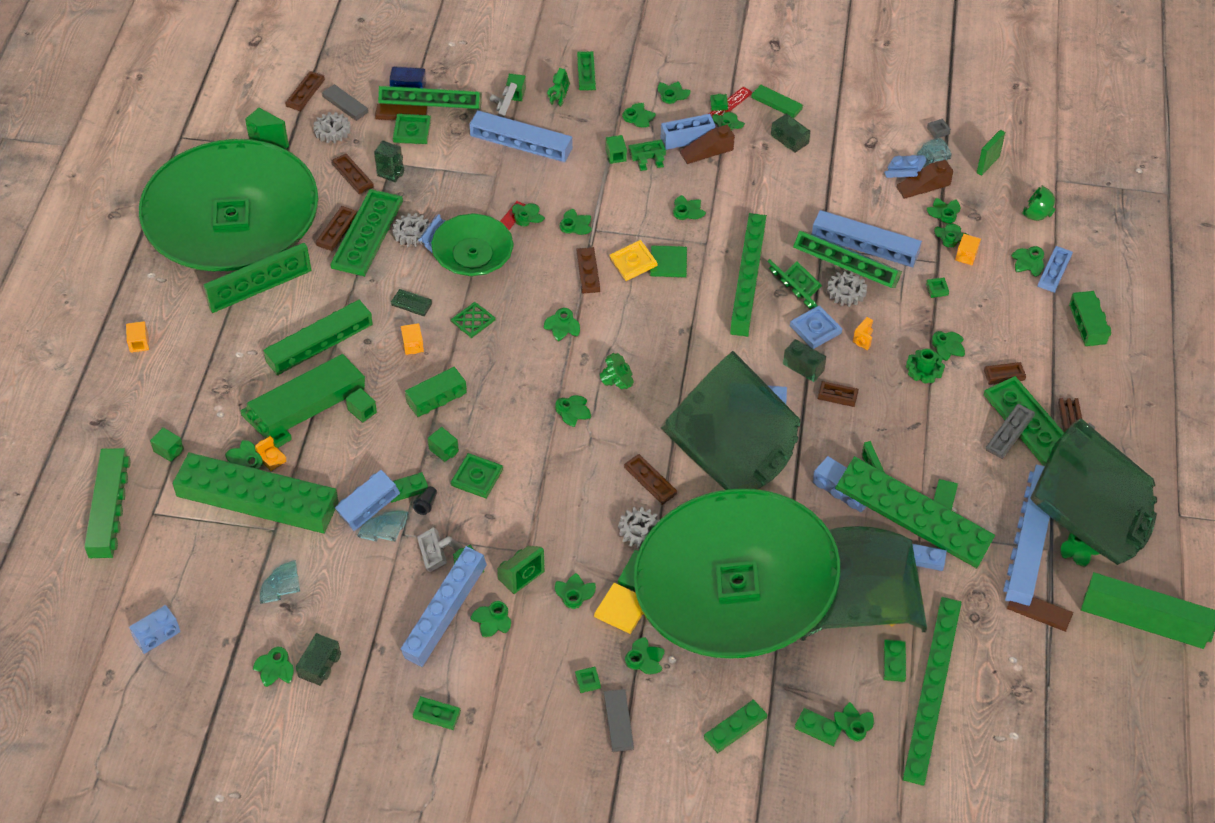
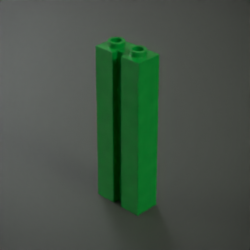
M341 354L247 402L246 416L250 422H254L257 425L261 434L273 438L345 400L352 392L357 391L359 388L364 390L365 376L344 354Z
M1095 572L1092 574L1081 606V611L1201 649L1205 648L1207 642L1211 643L1215 632L1214 609Z

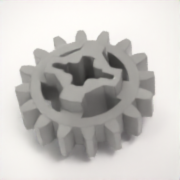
M328 112L327 116L322 114V118L317 117V122H314V134H316V138H320L321 142L326 140L327 143L330 141L336 143V140L342 141V137L347 138V134L351 133L350 121H348V117L344 118V114L338 115L335 112L333 115L331 112Z
M408 213V217L402 215L401 220L396 219V224H393V236L396 242L400 241V245L407 243V247L411 244L417 247V243L423 245V242L418 240L430 225L429 219H424L423 215L417 217V213L414 216Z
M844 271L843 275L837 273L836 277H831V281H828L827 293L830 294V299L835 298L834 303L841 302V306L846 303L850 307L851 303L858 305V301L863 302V298L866 297L867 284H864V279L859 280L860 275L853 276V272L847 275L846 271Z
M633 507L632 512L626 510L625 516H621L618 529H620L619 536H624L623 542L630 541V547L636 544L637 549H640L645 537L660 521L656 520L657 514L651 515V509L645 512L643 507L640 508V511H637L635 507Z

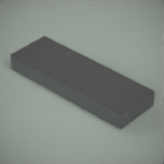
M335 84L322 92V97L355 121L369 113L366 106Z
M1017 404L986 446V451L1003 459L1033 419L1035 412Z
M625 689L604 691L612 752L634 750Z

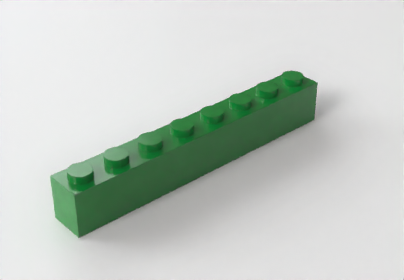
M749 213L730 335L749 336L767 215Z

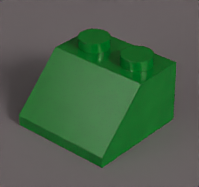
M257 108L245 118L249 140L263 141L281 148L289 147L285 121L261 108Z
M528 545L523 550H518L508 561H503L497 568L498 580L513 594L517 593L545 572L544 549L539 546Z

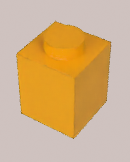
M963 234L955 261L973 266L981 239Z
M145 321L126 324V336L130 353L149 350V336Z
M419 323L401 326L405 355L424 352Z

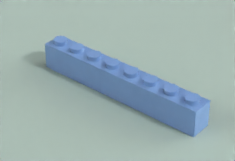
M1036 464L1034 472L1030 471L1027 482L1031 484L1030 487H1026L1024 494L1027 502L1023 501L1020 512L1024 513V516H1020L1017 528L1021 530L1020 533L1016 532L1014 544H1017V548L1012 549L1010 559L1014 561L1013 564H1009L1007 576H1010V580L1005 581L1003 592H1007L1005 601H1013L1028 606L1031 604L1059 470Z

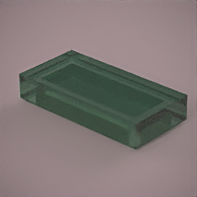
M399 289L392 299L391 305L425 316L432 305V300Z

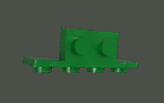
M771 259L767 261L770 265L768 269L775 276L779 274L782 277L780 279L786 287L790 285L793 288L791 291L798 298L803 297L805 299L803 301L810 310L818 306L810 297L822 285L801 264L796 261L784 273Z

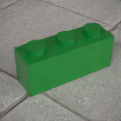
M1094 291L1073 293L1069 306L1085 347L1107 344L1109 336H1111V327L1107 325L1106 315L1100 307L1099 298L1096 297Z
M454 366L405 390L406 403L418 418L466 394V381Z

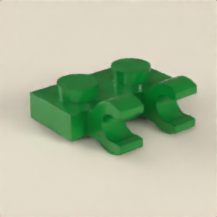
M559 68L558 72L554 74V86L550 87L547 91L551 105H553L555 100H559V107L563 105V99L566 97L570 86L566 69Z
M662 139L628 145L632 161H638L640 171L647 170L646 164L649 158H655L657 168L664 167L663 161L664 156H666V149Z

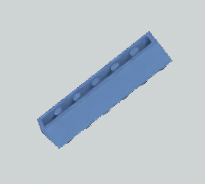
M477 111L470 122V136L554 160L566 162L573 149L572 136L482 111Z
M822 210L819 211L812 228L813 235L832 243L909 267H914L922 243L921 240Z
M467 546L465 547L401 647L405 659L420 667L424 666L487 566L483 554Z

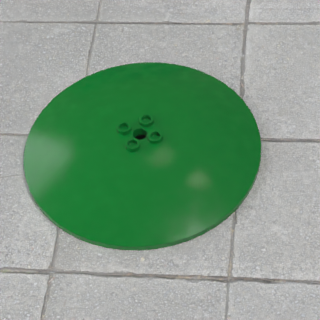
M249 139L219 140L188 149L161 166L147 182L142 192L139 203V219L143 233L149 243L169 260L189 268L204 271L239 270L292 248L301 240L316 216L319 200L318 189L308 167L297 156L284 148L267 142Z
M728 489L704 494L681 504L665 515L645 537L636 557L634 587L638 604L644 616L655 630L670 642L690 652L704 656L727 659L748 658L784 648L806 635L820 622L831 607L837 594L841 573L840 557L835 540L827 526L815 513L801 503L770 491ZM736 579L743 580V582L740 584L733 583V581Z

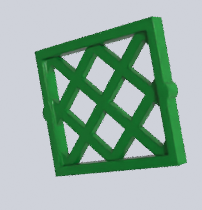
M473 302L454 316L451 322L472 338L493 323L496 318L479 304ZM466 314H472V318H465ZM475 314H481V318H475ZM456 321H463V325L458 324ZM465 321H472V325H465ZM474 321H481V325H474ZM465 328H472V331L469 332Z

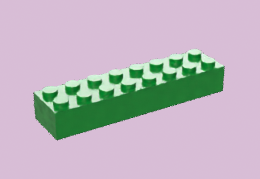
M188 452L173 481L176 497L325 534L336 510L335 507L339 503L336 488Z

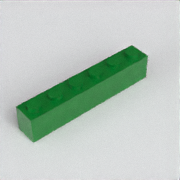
M379 86L378 103L481 109L482 92Z
M799 231L793 248L890 288H896L902 274L901 270L806 231Z
M360 299L350 303L327 317L268 346L263 350L265 361L278 376L372 326L371 312Z
M125 448L101 449L84 546L88 558H113L114 550L118 548L116 536L117 533H120L119 517L123 515L122 500H125L126 497L124 485L128 483L127 468H130L131 465L130 456H127Z

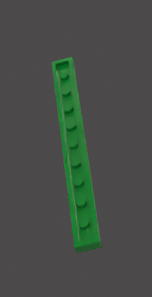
M941 597L903 781L922 786L925 785L962 601Z

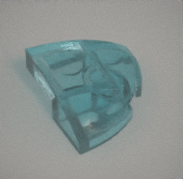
M941 138L926 142L917 152V155H924L926 158L922 168L934 163V161L949 160L952 156L949 147Z
M385 512L366 522L357 536L376 542L378 538L395 542L399 531L403 530L409 512Z
M296 560L282 564L273 570L261 587L260 604L281 600L280 595L300 592Z

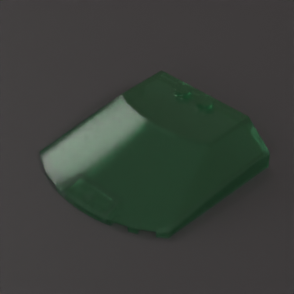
M732 351L709 371L665 419L661 429L725 490L760 489L772 481L789 462L793 454L794 445L799 438L797 433L801 419Z
M1083 419L1075 421L1054 444L1030 498L1060 525L1116 565L1134 558L1145 547L1153 532L1157 513L1154 512V504L1157 503V497L1153 494V487H1155L1154 479Z
M848 526L829 529L837 545L840 557L841 573L839 587L834 601L825 616L813 629L801 637V641H806V637L820 630L830 628L908 623L921 628L922 632H926L927 623L912 540L898 533L874 527Z

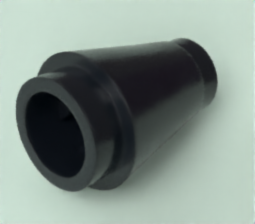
M428 486L414 500L413 509L416 513L426 515L431 512L437 490L434 487Z

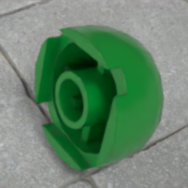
M1041 185L1028 200L1029 207H1024L1022 215L1033 221L1043 220L1047 216L1051 217L1056 210L1054 208L1055 196L1048 188Z

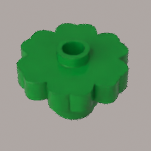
M931 349L916 350L915 355H909L906 362L908 375L915 381L921 380L925 384L934 383L936 378H941L945 369V365L942 363L943 358Z
M619 353L608 355L605 359L607 367L600 373L603 384L606 386H613L615 384L621 390L632 387L634 380L631 376L633 374L628 363H625L623 356Z

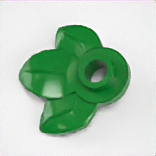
M679 81L669 86L662 82L658 85L661 100L667 104L675 103L677 100H684L691 93V90H682Z
M636 103L625 109L622 118L624 121L633 123L637 127L647 128L650 126L649 122L655 118L656 113L644 110V103Z
M725 112L723 116L717 114L712 116L717 127L728 124L731 131L733 129H741L745 125L744 122L737 120L738 116L733 112Z
M681 195L674 201L673 216L676 219L685 220L689 218L695 220L706 215V212L700 209V199L687 201Z
M938 198L935 199L933 207L926 208L930 216L939 218L944 223L955 222L957 214L961 209L956 199L947 204Z
M529 203L525 206L515 204L512 208V212L515 214V222L519 226H528L530 222L540 223L545 220L543 215L538 214L540 207L537 204Z
M574 209L568 210L564 213V218L560 222L559 228L564 233L588 234L592 231V228L589 226L591 215H577Z
M954 223L946 225L945 228H934V233L937 237L941 238L942 244L950 248L955 247L957 243L961 242L963 234L969 235L961 232V227Z
M1033 246L1029 249L1020 248L1011 255L1016 259V272L1030 269L1035 277L1042 273L1044 269L1042 261L1044 251L1038 246Z
M568 308L558 309L555 315L549 316L544 322V329L552 330L553 336L558 342L568 333L576 337L580 334V324L573 318V313ZM566 314L567 317L562 318L561 315Z
M937 331L933 334L932 345L943 360L947 361L950 355L965 356V349L961 344L964 338L955 332L944 333L942 331Z
M573 395L569 398H559L555 403L556 412L562 416V420L569 426L575 427L577 419L586 420L591 418V412L585 406L588 400L582 396Z
M242 440L240 448H232L225 453L226 459L230 463L260 469L263 464L262 456L256 452L255 445L247 440ZM252 458H255L254 464H250Z
M1075 530L1069 534L1067 541L1062 543L1060 553L1063 558L1073 557L1075 563L1086 567L1090 563L1091 555L1101 554V549L1096 541L1088 539L1084 531Z
M577 573L572 575L566 583L556 581L555 583L556 594L563 599L564 605L570 609L579 608L583 601L592 598L596 591L595 583L584 584Z
M494 601L489 607H479L470 618L474 622L481 623L480 632L483 637L493 636L498 630L502 633H507L511 627L508 607L501 601Z
M646 637L640 638L632 644V650L626 654L625 664L630 669H640L645 674H657L662 671L659 662L663 658L665 650L649 646Z
M274 647L268 654L258 657L253 666V670L261 672V680L265 687L272 685L278 678L286 683H290L294 675V667L288 661V652L282 647ZM276 654H281L279 660H274Z
M851 702L844 707L842 712H834L836 724L845 730L846 735L853 741H862L866 736V732L874 726L873 713L866 712L860 715Z

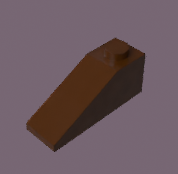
M728 124L711 129L680 150V154L685 162L690 164L733 151L735 135Z
M946 159L934 162L922 168L920 172H917V177H908L897 184L896 188L902 197L906 199L951 186L954 171Z

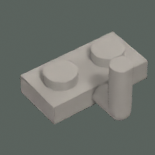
M511 82L509 87H505L502 94L505 96L504 99L491 94L489 100L498 104L496 111L499 113L497 116H505L516 90V84Z
M434 527L417 536L424 564L429 572L447 563L443 550L444 547L449 545L456 551L463 548L459 542L450 536L440 540L438 530Z

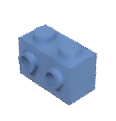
M166 605L129 626L133 640L144 654L180 633L177 620Z

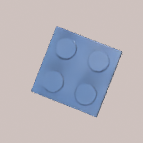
M820 305L790 321V327L812 349L842 333V328Z

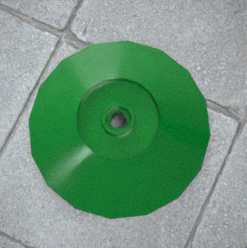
M472 213L458 215L445 221L435 231L431 246L433 256L442 267L455 274L478 276L489 274L501 268L511 257L514 243L511 232L502 222L491 216Z

